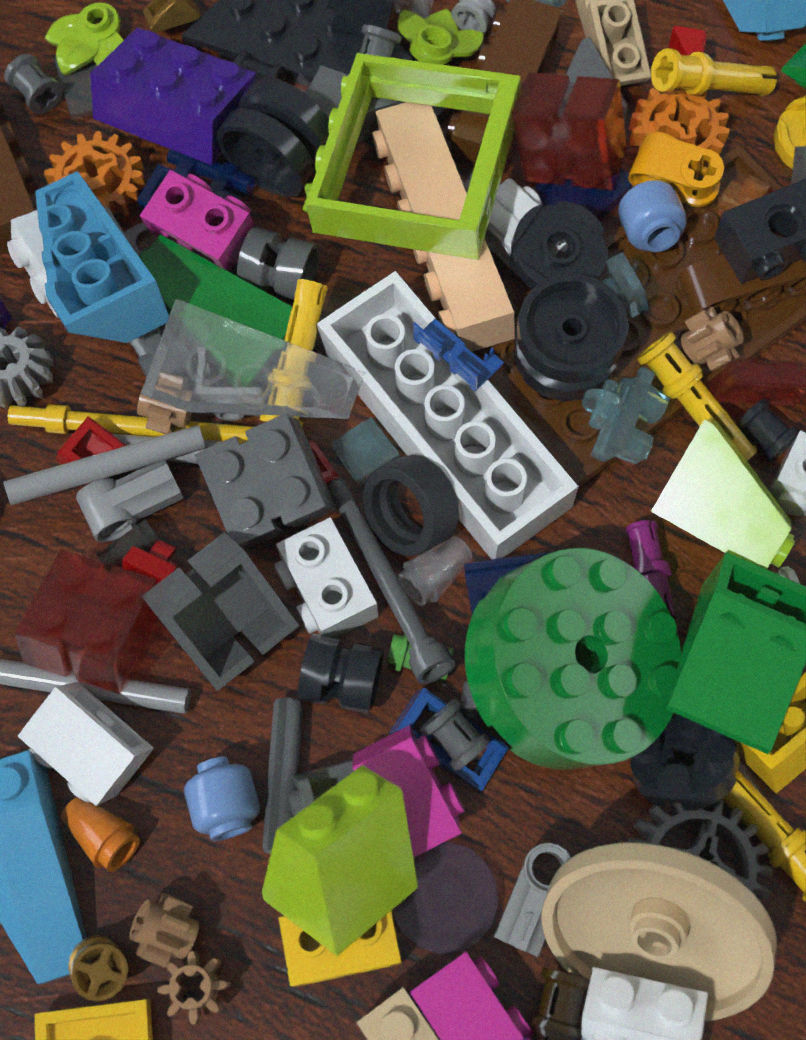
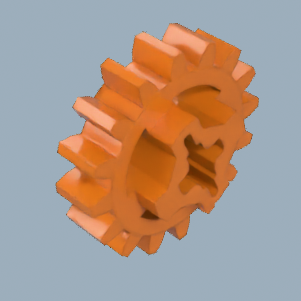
M652 88L649 90L647 100L639 99L637 101L635 113H632L629 130L632 131L629 143L630 146H639L640 149L647 133L661 132L673 136L677 140L701 148L711 149L721 156L730 129L726 128L729 116L728 113H718L721 104L719 99L709 102L705 99L707 91L701 95H690L684 89L682 91L674 89L671 92L661 94L658 90ZM704 161L703 166L708 167V162Z
M96 131L93 140L86 141L82 133L78 134V144L75 146H71L65 141L61 143L64 154L62 156L51 154L49 159L53 168L44 170L48 185L78 171L104 208L108 207L112 214L119 212L128 217L130 212L127 204L129 202L140 204L142 200L138 190L146 188L143 176L145 171L140 156L135 154L133 145L127 143L122 146L120 138L116 134L110 137L108 141H104L101 131Z

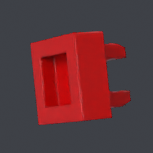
M161 540L154 544L149 553L132 546L122 559L123 589L142 597V595L177 569V563L171 560L177 552V548Z

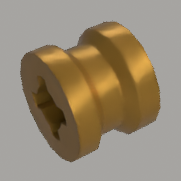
M94 935L83 939L74 947L69 956L68 970L73 987L80 996L88 1000L103 1001L112 998L121 990L126 982L128 973L126 958L116 942L106 936ZM99 954H100V957H99L98 960H94L92 963H87V962H85V961H89V962H90L91 960H93V959H95V958H98V956H99Z

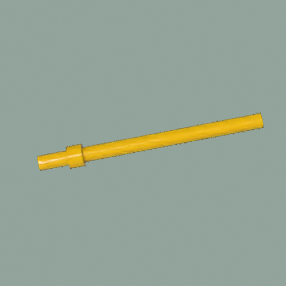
M48 404L47 408L11 405L8 410V423L10 425L43 427L47 433L68 434L69 430H77L87 416H89L112 434L153 437L165 435L146 429L148 417L71 411L70 406ZM190 421L187 426L189 428L199 425L203 439L212 441H225L234 436L248 441L245 431L254 428L251 426ZM175 426L174 432L185 428Z

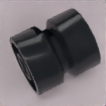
M313 633L308 641L298 682V699L327 705L333 699L339 701L342 709L370 715L380 682L384 648L356 642L348 649L344 648L341 639Z

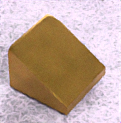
M152 0L143 10L150 29L155 33L195 21L202 16L193 0Z

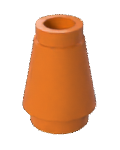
M76 797L62 811L61 821L67 825L68 830L95 867H105L109 872L116 871L124 866L136 852L140 839L134 834V826L104 808Z

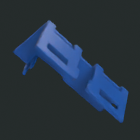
M434 319L424 329L416 323L413 324L414 341L418 344H423L433 353V357L438 361L443 358L449 363L450 371L454 375L458 374L469 383L470 388L474 392L504 364L494 354L492 347L489 355L485 354L484 361L465 347L466 344L437 319Z

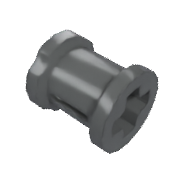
M364 24L361 32L365 36L360 53L392 57L395 44H400L401 35L380 27Z
M22 54L8 64L4 73V79L12 89L19 90L26 98V104L35 114L49 112L60 102L63 96V88L56 79L48 77L41 70V64L32 54Z
M456 698L443 706L420 728L424 735H432L452 758L450 765L455 771L461 769L475 758L491 740L486 732L480 734L460 712L461 704Z

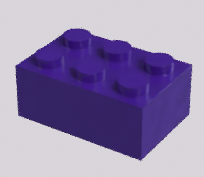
M137 27L90 72L93 119L213 165L223 154L218 147L216 134L231 111L239 109L238 104L249 86L256 79V72L240 67L234 62L222 60L198 51L192 46L182 45L161 37L152 31Z

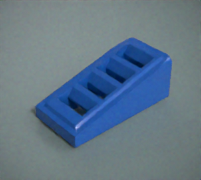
M425 688L416 691L389 731V734L391 735L409 725L413 728L424 710L432 714V717L447 703ZM466 717L480 734L486 732L491 738L473 771L466 766L455 771L450 765L452 758L439 744L436 746L431 743L440 762V765H438L440 768L480 792L487 784L509 747ZM413 730L417 739L424 736L422 732L418 734L416 731ZM432 735L427 736L429 741L432 739Z

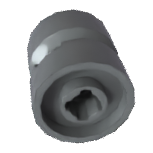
M254 226L250 229L243 242L238 259L237 277L264 292L274 287L277 296L294 300L297 279L315 280L319 263V245L295 237H291L286 242H283L280 233Z

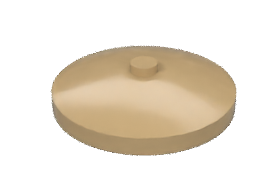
M643 843L609 844L586 850L568 860L559 868L549 885L542 909L543 933L552 953L569 974L590 980L593 967L707 992L705 1021L726 1018L749 1008L764 995L770 985L775 965L777 940L774 926L768 913L755 895L741 882L704 859L659 845Z

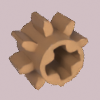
M710 307L685 320V324L690 331L681 336V344L686 356L693 364L702 366L707 363L709 369L714 371L739 358L735 347L742 344L744 338L737 320L731 313L723 311L717 315L714 307Z
M161 373L158 382L152 380L145 382L139 396L137 414L148 417L146 429L169 434L174 432L175 426L187 428L196 403L195 393L185 391L188 380Z
M166 893L161 895L159 903L146 900L139 908L130 930V939L140 943L136 955L164 968L167 967L170 956L183 960L191 950L199 928V922L188 917L193 905Z
M189 951L187 957L188 965L180 967L178 964L168 962L167 969L173 975L169 985L159 987L158 993L170 994L174 1002L167 1012L169 1017H174L180 1014L183 1009L189 1010L190 1023L199 1024L201 1009L207 1007L215 1013H220L223 1010L220 1003L215 999L219 990L231 987V983L218 981L215 972L221 964L219 959L214 958L205 967L200 966L198 952ZM203 975L205 979L202 981L200 988L205 993L202 999H186L184 996L189 990L188 985L184 982L186 977L199 978Z

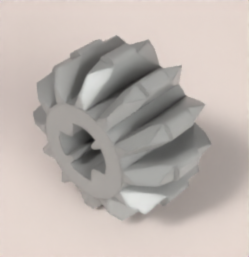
M20 326L10 335L5 329L0 327V406L5 409L8 408L13 400L16 401L18 406L26 407L27 397L31 394L43 399V391L40 385L53 383V375L49 370L54 366L52 355L48 350H45V344L36 334L29 336L26 330Z

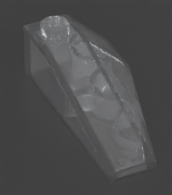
M175 299L141 394L187 412L243 415H282L287 413L293 417L348 419L366 372Z

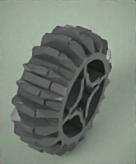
M722 799L708 806L706 811H704V808L683 810L682 803L668 802V814L664 808L654 805L649 809V813L655 825L643 819H639L634 825L636 831L645 841L637 838H629L626 843L658 845L664 834L672 828L683 825L700 826L698 836L693 838L689 849L672 848L696 857L699 855V858L718 866L741 882L757 899H767L770 896V890L766 886L756 883L757 878H765L773 874L772 867L757 865L756 862L757 857L769 852L768 846L766 844H759L752 847L748 838L758 832V826L751 824L741 830L736 825L743 813L739 808L731 810L726 817L722 816ZM716 834L725 841L732 851L736 861L737 874H735V869L726 866L719 859L717 854L719 838L716 837Z

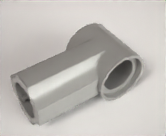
M165 460L148 465L118 480L103 478L93 481L79 490L76 495V500L95 540L99 543L112 542L124 537L136 527L138 520L184 499Z
M552 843L539 844L530 850L524 858L521 871L494 934L495 938L536 957L539 956L546 939L542 928V909L549 886L541 884L534 877L532 872L533 861L536 856L544 853L552 854L558 858L561 866L571 859L565 849Z

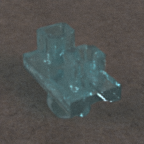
M642 366L638 369L635 378H624L620 380L619 384L613 380H606L602 389H589L585 392L582 406L592 413L588 424L592 428L601 429L591 453L592 457L605 462L616 456L633 464L647 458L653 444V437L635 428L637 419L639 417L650 424L657 422L665 413L670 400L668 396L651 385L655 376L654 372Z

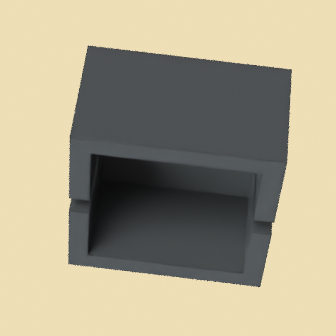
M287 413L245 431L248 441L234 436L195 454L227 534L242 549H250L288 532L286 525L299 527L337 510L300 421ZM281 517L283 522L275 521V519Z
M225 532L188 560L189 564L193 567L192 570L185 574L180 568H177L142 595L146 603L216 691L220 690L254 662L251 656L233 637L241 631L263 655L299 627V624L246 552Z

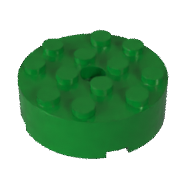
M570 548L547 554L517 567L500 577L486 597L477 604L469 623L465 643V668L469 689L475 706L487 727L493 726L501 737L512 746L510 750L519 757L541 767L558 770L580 769L624 761L636 756L649 747L664 731L674 713L665 708L682 654L676 623L666 604L651 583L640 572L623 560L605 552L585 548Z

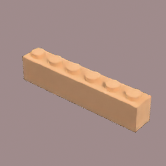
M404 102L377 110L378 130L372 132V139L378 158L386 157L389 165L384 166L391 193L399 191L402 200L397 201L398 210L459 220L467 193L432 106ZM485 238L479 260L413 249L417 263L426 262L429 273L424 274L431 301L440 300L443 311L438 312L440 323L466 344V348L473 352L515 339L514 310Z

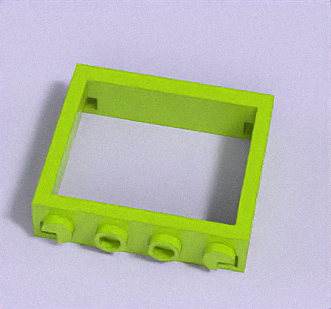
M357 53L348 77L343 76L342 98L339 107L331 110L328 122L329 136L326 145H320L315 161L316 174L313 183H308L305 186L307 198L303 211L308 212L313 233L479 260L521 110L520 76ZM372 97L490 114L459 220L338 201Z

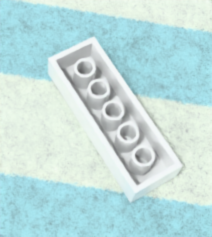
M394 271L317 323L321 350L407 456L413 454L428 458L442 469L452 483L458 499L459 520L496 564L573 507L579 486L488 380L474 392L470 388L469 383L458 374L454 375L450 371L449 363L443 358L438 361L433 357V353L423 344H418L414 341L413 324L416 323L424 329L436 318L397 272Z

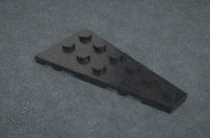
M218 0L181 35L184 45L192 46L197 50L203 47L216 51L219 54V58L234 62L240 52L247 51L252 53L255 60L272 67L276 64L284 66L287 73L286 80L310 87L321 65L349 75L356 54L361 51L364 36L333 29L332 23L335 10L327 9L328 0ZM395 44L391 58L418 61L409 50L400 44ZM432 106L439 125L455 110Z

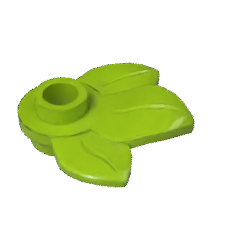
M101 2L88 5L80 14L66 15L58 19L50 27L45 37L47 42L58 46L56 58L64 76L71 74L93 60L98 66L124 41L119 34L121 21L117 11L111 5Z
M404 9L397 22L400 33L410 42L411 54L419 62L444 65L452 57H467L475 54L483 42V32L458 30L448 9L434 13L425 19Z

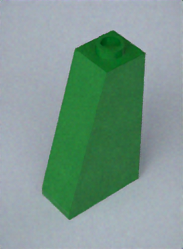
M160 234L151 247H146L140 253L139 258L156 280L170 322L197 351L199 347L207 348L213 368L234 390H261L263 394L271 383L268 380L270 373H273V369H278L292 306Z

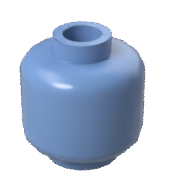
M661 180L639 183L628 190L620 201L618 208L619 218L628 241L636 249L661 252L672 247L684 233L687 225L686 212L677 192L669 183Z
M227 757L212 758L197 765L198 774L190 778L184 787V795L194 829L201 834H209L211 841L226 840L250 831L253 828L251 821L259 815L261 810L250 770L242 764H229Z

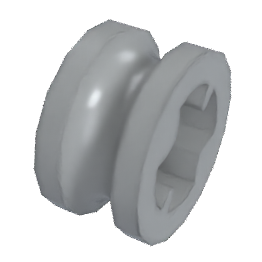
M459 0V3L452 10V18L462 30H476L483 33L487 30L489 22L496 14V8L492 0Z

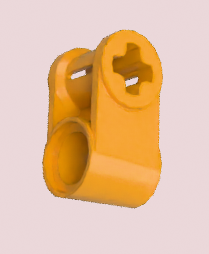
M649 132L644 137L628 175V180L633 186L651 180H661L669 183L677 192L682 203L700 208L708 206L718 196L724 164L718 153L711 149L701 148L677 140L666 133ZM704 161L708 162V167L703 166ZM698 176H704L703 180L697 181ZM693 190H697L696 196L692 194Z

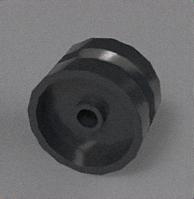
M269 77L255 79L242 96L238 104L239 109L232 110L220 126L216 134L218 147L227 161L256 186L275 195L284 197L298 196L314 172L319 146L326 145L329 136V119L314 100L298 88L280 79Z
M578 273L555 275L538 283L524 298L520 309L514 343L516 368L528 386L544 397L562 402L584 400L601 392L615 376L629 329L626 307L617 293L599 279Z

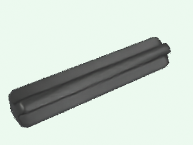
M291 697L277 698L273 704L262 845L264 852L271 854L276 830L293 817L287 792L296 790L293 776L299 774L304 705L299 699Z

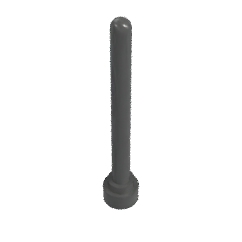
M339 478L332 480L328 486L332 499L411 645L409 650L411 656L409 666L417 681L421 684H427L441 679L455 666V660L445 643L438 642L436 637L428 635L346 482Z

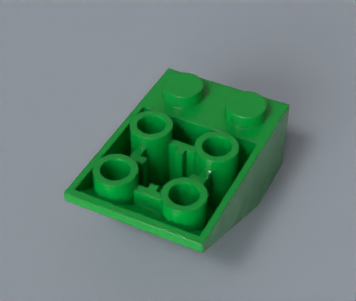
M725 552L701 586L665 709L765 754H769L806 663V586Z

